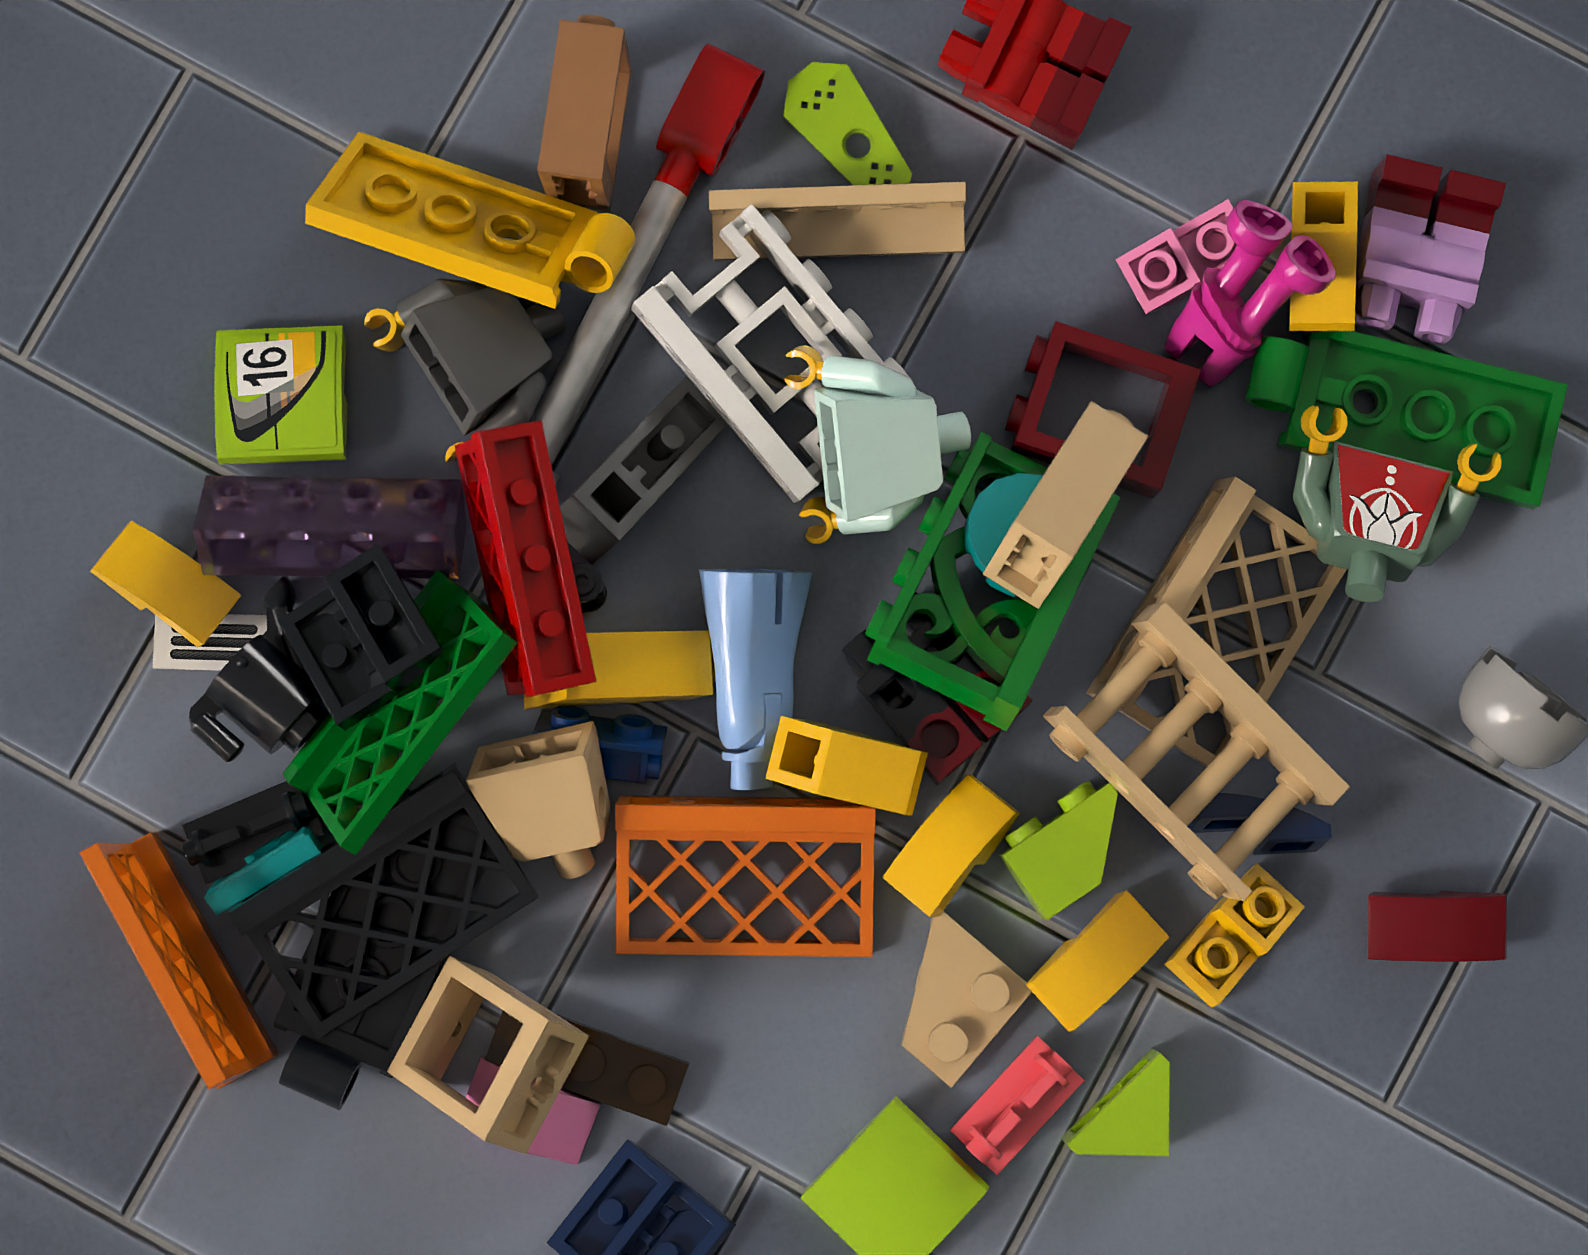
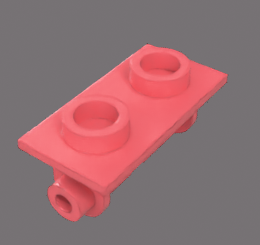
M1036 1036L952 1126L950 1131L980 1162L987 1165L998 1175L1085 1080L1040 1037Z

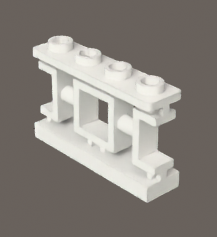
M751 204L741 212L740 216L726 225L719 233L721 239L737 257L733 263L694 295L689 292L674 272L671 271L655 287L652 286L635 300L631 310L792 502L795 503L803 499L823 480L821 451L817 445L819 442L818 426L795 444L811 463L810 466L805 468L749 400L755 396L769 414L772 415L797 394L817 417L814 389L823 388L824 386L819 380H815L807 387L795 389L787 385L775 394L735 346L778 309H781L807 342L819 352L823 361L829 355L842 356L826 336L831 333L851 358L872 360L906 376L908 374L893 358L889 357L884 362L867 343L873 338V334L865 322L850 308L842 313L827 295L832 289V285L825 274L810 259H807L802 264L787 247L786 244L792 238L781 221L769 210L760 214ZM749 235L803 299L805 303L802 306L784 286L758 308L735 281L737 277L757 262L760 257L745 239L746 236ZM716 297L739 324L714 346L729 365L725 371L667 303L672 298L690 318L712 298ZM810 368L805 369L799 376L808 377Z

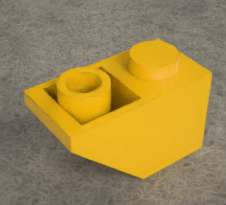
M1358 181L1293 182L1291 240L1298 235H1307L1314 239L1332 261L1336 275L1329 287L1318 294L1304 295L1296 291L1290 297L1289 331H1355Z
M781 716L765 779L817 795L912 816L928 752L822 722Z

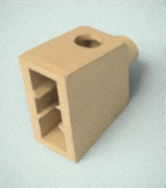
M586 722L478 747L466 782L513 858L525 862L552 856L560 877L564 879H573L588 873L595 865V859L590 847H595L603 842L610 817L609 794L594 722Z

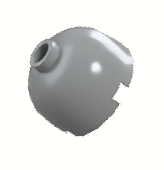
M1489 646L1472 666L1462 683L1458 703L1461 719L1474 734V737L1467 745L1478 756L1497 769L1505 760L1523 769H1545L1562 762L1588 736L1586 718L1534 675L1531 677L1521 670L1519 673L1513 668L1518 663Z

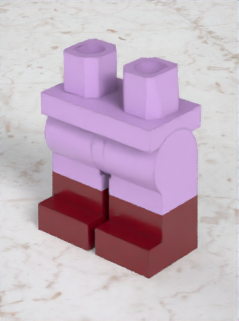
M1387 154L1372 173L1357 251L1356 294H1358L1356 324L1375 330H1390L1395 323L1398 305L1419 309L1414 337L1437 345H1445L1449 342L1456 331L1461 316L1475 304L1488 238L1495 212L1501 206L1506 183L1451 169L1440 181L1443 167Z

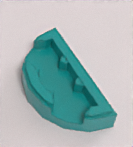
M1017 473L996 479L978 494L964 523V548L967 554L972 556L975 565L982 572L985 571L1043 475ZM988 577L985 581L992 588L1015 597V594Z
M302 827L298 832L288 830L246 856L244 860L247 864L224 879L220 877L206 891L207 894L204 896V899L215 914L219 915L321 853L323 845L310 827Z

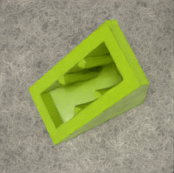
M1151 1048L1061 1139L1076 1155L1169 1156L1170 1062L1160 1052Z

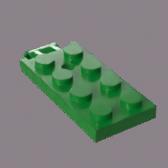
M1303 331L1302 338L1308 339L1307 346L1285 338L1261 337L1262 342L1256 350L1245 402L1268 411L1290 413L1287 430L1279 433L1276 446L1301 452L1302 448L1309 447L1310 438L1304 434L1301 428L1303 412L1311 406L1319 407L1316 427L1323 434L1331 428L1334 409L1341 408L1347 416L1348 425L1345 433L1341 438L1335 440L1336 442L1453 471L1451 483H1458L1462 475L1457 464L1459 453L1466 446L1477 444L1475 451L1469 458V467L1475 474H1482L1488 469L1490 460L1495 452L1501 455L1502 460L1498 474L1488 481L1479 483L1476 492L1480 497L1532 510L1540 507L1568 384L1355 331ZM1366 391L1374 397L1375 408L1371 413L1363 414L1355 409L1353 397L1357 392ZM1334 441L1329 442L1328 451L1330 450Z

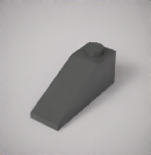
M687 376L560 505L567 542L591 565L623 538L727 426L724 419Z

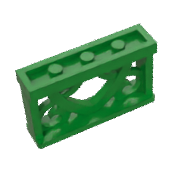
M981 431L972 451L968 449L957 451L945 475L944 480L954 485L947 500L944 501L934 496L918 528V531L928 535L920 553L908 547L892 579V583L902 587L894 605L881 600L871 619L865 635L874 639L875 643L867 660L878 666L881 663L984 714V721L1007 732L1024 703L1121 497L1114 493L1112 494L1076 554L1039 609L1024 600H1004L988 606L975 617L962 591L955 561L967 554L964 548V526L946 536L944 535L958 508H960L961 513L967 519L976 500L975 487L980 481L988 478L1000 479L1017 473L1044 476L1048 469L991 441L993 437ZM930 565L935 594L920 593L915 595ZM919 613L926 614L932 619L934 627L930 631L924 632L922 637L927 639L940 638L951 628L957 640L946 649L927 652L910 642L906 632V624L914 615ZM1005 617L1011 619L1017 625L1018 636L1011 639L1005 638L1000 633L998 625L989 637L984 628L994 620ZM966 651L1000 686L998 687L951 663Z

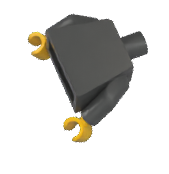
M444 278L433 281L398 302L397 311L394 313L378 308L367 313L364 320V325L371 330L390 321L391 327L388 335L375 341L373 346L381 351L392 352L398 350L406 343L464 436L472 431L476 433L478 431L529 422L546 389L543 373L553 359L551 350L545 341L565 331V321L558 306L554 309L536 303L524 309L518 298L513 294L492 287H486L478 282ZM463 442L455 443L449 447L445 456L446 462H452L457 458L455 445Z

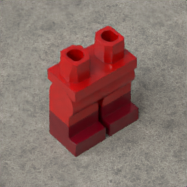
M967 0L962 14L990 27L991 30L983 44L953 29L941 52L937 66L965 83L961 95L976 102L980 100L993 110L1073 150L1132 26L1112 17H1108L1107 21L1101 20L1067 5L1062 0Z

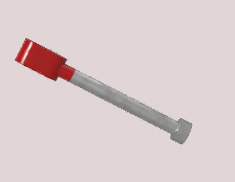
M707 43L698 55L660 131L656 149L667 155L631 224L635 234V245L611 287L604 292L595 294L531 422L542 420L551 465L700 172L702 171L712 177L718 173L763 83L765 70L710 43ZM553 472L554 481L556 485L560 477L555 472Z

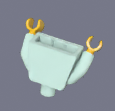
M806 345L798 346L785 355L791 358H803L807 361L810 368L808 377L787 375L784 380L789 387L795 389L805 388L815 380H822L824 385L823 388L814 389L825 497L809 499L799 514L801 517L816 515L821 517L826 525H815L808 528L805 537L812 544L826 542L831 537L834 529H839L844 535L882 532L894 529L923 503L925 494L936 491L942 486L941 454L966 450L970 447L971 431L965 414L963 412H955L937 416L934 399L917 390L910 377L872 360L829 355L823 361L817 350Z

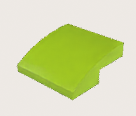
M895 1096L852 1139L849 1146L805 1189L800 1198L858 1255H929L987 1193L990 1186Z

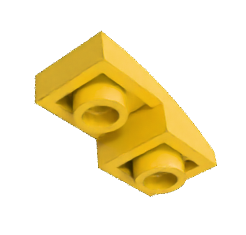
M132 520L125 526L90 570V572L139 610L148 608L196 647L204 645L241 597L240 593L197 561Z
M967 775L923 822L882 878L929 917L940 916L975 865H985L1020 812L976 777Z
M1258 863L1253 865L1240 878L1253 892L1244 901L1223 896L1164 963L1168 969L1211 1008L1224 1000L1258 957L1268 953L1305 907Z
M1128 890L1122 891L1111 898L1077 937L1065 941L1026 985L1069 1032L1073 1031L1124 986L1169 939V936Z

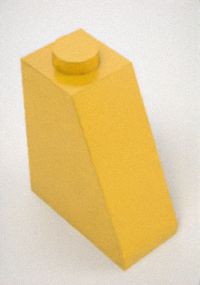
M709 630L587 633L597 682L537 696L526 697V694H523L524 709L677 701L713 695L715 666L712 646H710Z

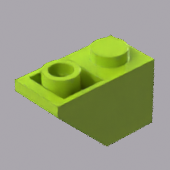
M1087 780L1057 801L1063 811L1042 825L1037 816H1034L1004 836L1010 847L1000 853L999 857L1041 919H1050L1101 884L1118 792L1110 783L1102 784L1095 789L1090 780Z

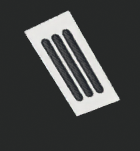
M227 614L204 645L196 647L155 615L152 669L221 671L231 658L249 641L258 635H263L267 631V616Z

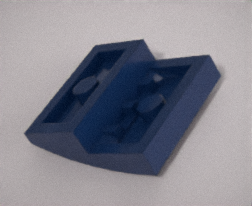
M626 1140L547 1241V1244L559 1255H713L736 1224L654 1157L631 1140Z

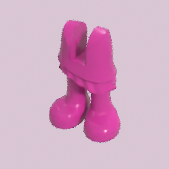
M1249 200L1238 201L1227 217V230L1237 246L1222 269L1205 267L1203 282L1195 283L1192 287L1189 300L1173 324L1163 348L1176 361L1199 339L1212 348L1213 351L1207 357L1198 378L1208 387L1222 382L1241 363L1256 353L1257 347L1262 342V329L1296 291L1304 295H1315L1328 288L1335 279L1336 271L1323 248L1307 235H1298L1287 244L1277 259L1273 270L1244 305L1243 299L1239 295L1263 262L1279 247L1292 230V223L1287 217L1261 203Z

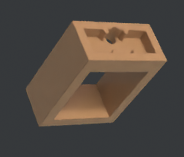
M581 15L577 18V22L560 19L537 172L546 195L584 208L611 212L632 65L624 28L615 27V23L608 18L596 15Z

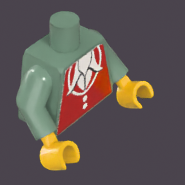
M1311 406L1303 412L1301 417V428L1304 434L1310 438L1309 447H1304L1301 450L1293 501L1308 534L1317 540V557L1324 564L1348 569L1345 593L1357 601H1380L1384 597L1386 580L1394 582L1406 581L1417 566H1431L1460 539L1480 498L1476 489L1480 482L1488 481L1498 474L1502 464L1501 455L1495 452L1490 460L1488 469L1482 474H1475L1469 467V458L1475 451L1477 444L1466 446L1459 453L1457 460L1458 469L1462 475L1458 483H1451L1453 471L1336 442L1335 440L1341 438L1345 433L1348 425L1347 416L1341 408L1334 409L1331 428L1321 434L1316 427L1319 407ZM1334 441L1333 445L1328 451L1329 442Z

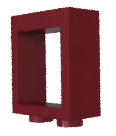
M1055 321L1048 338L1036 335L1024 371L1035 374L1028 398L1016 394L1005 426L1006 431L1015 433L1010 450L1051 464L1065 443V440L1036 431L1062 350L1064 349L1164 383L1138 465L1132 463L1117 486L1154 498L1163 488L1201 369Z

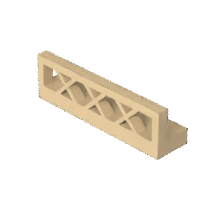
M966 182L709 190V210L712 214L713 260L735 261L737 259L736 255L721 239L719 233L726 225L740 216L741 212L751 204L760 214L769 210L781 221L792 238L786 245L797 259L964 253ZM749 235L746 236L745 239L760 256L758 260H769Z

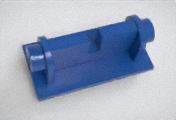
M557 706L552 710L542 709L532 735L593 721L597 730L601 756H604L603 767L606 779L646 784L647 778L659 780L663 758L661 751L668 726L654 725L650 719L633 714L620 715L615 719L590 716L587 710L576 706Z

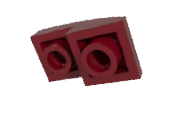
M1441 891L1438 895L1372 892L1368 895V959L1468 962L1506 960L1507 894Z

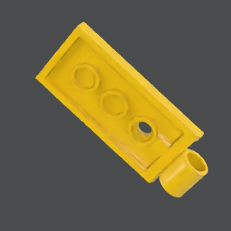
M362 132L356 134L306 203L305 224L554 309L560 302L561 289L558 285L561 281L573 283L580 289L592 293L608 290L635 245L633 229L624 219L611 213L598 214V212Z

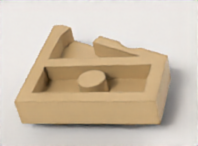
M943 911L940 916L931 918L928 939L919 968L912 1005L907 1017L901 1045L952 1088L1032 991L1027 987L1025 980Z

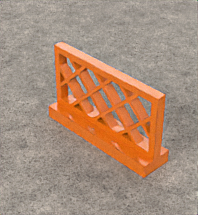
M620 795L615 804V831H617L616 954L873 957L876 808L835 798ZM631 840H657L675 859L649 883L630 864ZM671 840L692 842L681 851ZM705 841H722L739 858L714 883L688 858ZM735 841L757 842L745 852ZM769 842H786L803 859L778 884L752 859ZM799 842L821 843L809 853ZM834 842L861 843V866L842 885L816 860ZM680 865L706 889L682 914L656 890ZM744 866L770 890L746 915L720 891ZM810 866L834 892L808 916L784 890ZM630 878L642 889L631 901ZM859 881L860 904L848 893ZM648 896L674 921L657 938H630V913ZM712 897L738 922L721 939H705L688 922ZM776 898L802 922L785 940L768 939L752 923ZM842 898L860 917L859 940H832L816 922ZM681 928L690 938L670 937ZM745 929L754 939L734 938ZM810 930L819 940L798 939Z
M150 832L132 843H95L79 852L208 1089L214 1087L220 1089L277 1057L279 1054L157 832Z

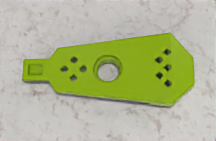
M811 62L788 81L784 118L853 186L883 185L885 180H891L890 184H910L911 170L848 64ZM829 80L835 81V86L829 85ZM815 92H821V97H816ZM828 93H834V97L827 98ZM808 103L807 108H801V104ZM814 104H820V109H814ZM854 134H862L870 142V150L864 157H852L846 150V142ZM872 163L878 164V168L871 169ZM886 165H892V171H886ZM870 178H876V184H869Z

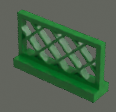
M438 569L414 601L441 645L443 652L402 691L348 730L344 731L337 726L329 712L282 773L290 785L308 796L340 847L355 856L518 643L491 615L493 610L486 602ZM484 646V648L481 650V652H480V653L478 654V656L476 657L477 652H478V648ZM452 665L451 672L446 674V672ZM444 698L443 702L437 708L438 701ZM412 718L411 725L406 727L407 723ZM403 751V754L397 761L399 752ZM372 771L371 777L367 779V776ZM363 803L362 808L357 813L359 805Z

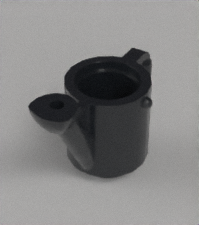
M287 575L282 576L274 584L261 602L266 608L267 631L263 635L254 637L231 658L214 678L205 694L189 711L191 732L226 762H231L240 755L244 749V743L216 719V716L220 713L227 716L269 754L275 753L283 745L293 753L298 751L327 715L319 707L323 701L277 621L293 611L296 600L294 586Z

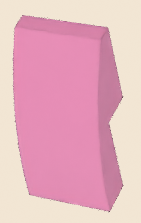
M1229 199L1175 230L1169 228L1115 259L1146 315L1189 295L1195 283L1203 282L1205 267L1223 268L1237 246L1227 230V217L1233 209Z

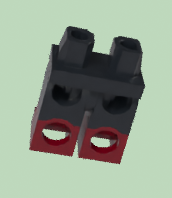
M919 613L914 615L906 624V632L910 642L927 652L941 651L957 640L951 628L940 638L927 639L922 637L924 632L930 631L934 627L932 619L926 614ZM865 629L842 649V653L849 666L859 678L857 689L871 703L905 746L928 752L924 771L937 786L977 752L983 744L943 699L946 695L881 663L878 666L868 661L867 659L875 640L865 635L867 630ZM966 651L951 663L998 687L1000 686ZM1028 695L1016 717L1033 701ZM947 696L985 743L1002 730L984 721V714Z

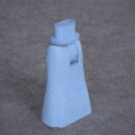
M765 568L699 569L705 615L715 666L717 725L720 740L724 747L728 748V750L722 751V760L731 761L730 788L734 790L773 788V781L765 778L780 717L793 718L794 659L813 572Z

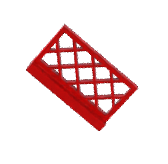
M542 420L483 430L471 434L472 439L455 445V451L488 606L493 610L491 615L518 642L501 664L507 695L526 694V697L537 696L597 682Z

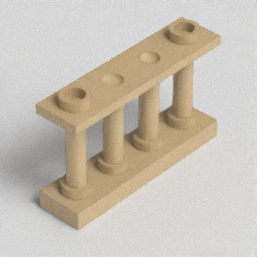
M1166 602L1151 604L1131 623L1143 635L1138 641L1141 648L1076 716L1066 706L1050 707L1043 717L1055 728L1049 734L1050 738L1067 756L1076 762H1079L1084 757L1193 865L1188 871V875L1204 892L1214 899H1218L1223 895L1227 898L1244 901L1253 891L1234 873L1240 864L1297 803L1306 805L1309 801L1311 804L1333 806L1350 786ZM1172 664L1189 681L1184 687L1187 694L1122 762L1095 734L1160 666L1168 668ZM1218 710L1235 727L1230 732L1233 740L1168 808L1141 780L1206 711L1214 714ZM1264 756L1280 772L1276 777L1279 785L1226 842L1213 853L1187 826L1252 757L1259 760Z

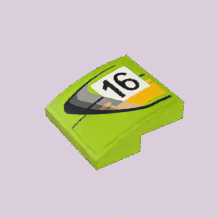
M343 325L216 330L214 408L216 456L219 465L346 460L348 403L344 393L347 339Z

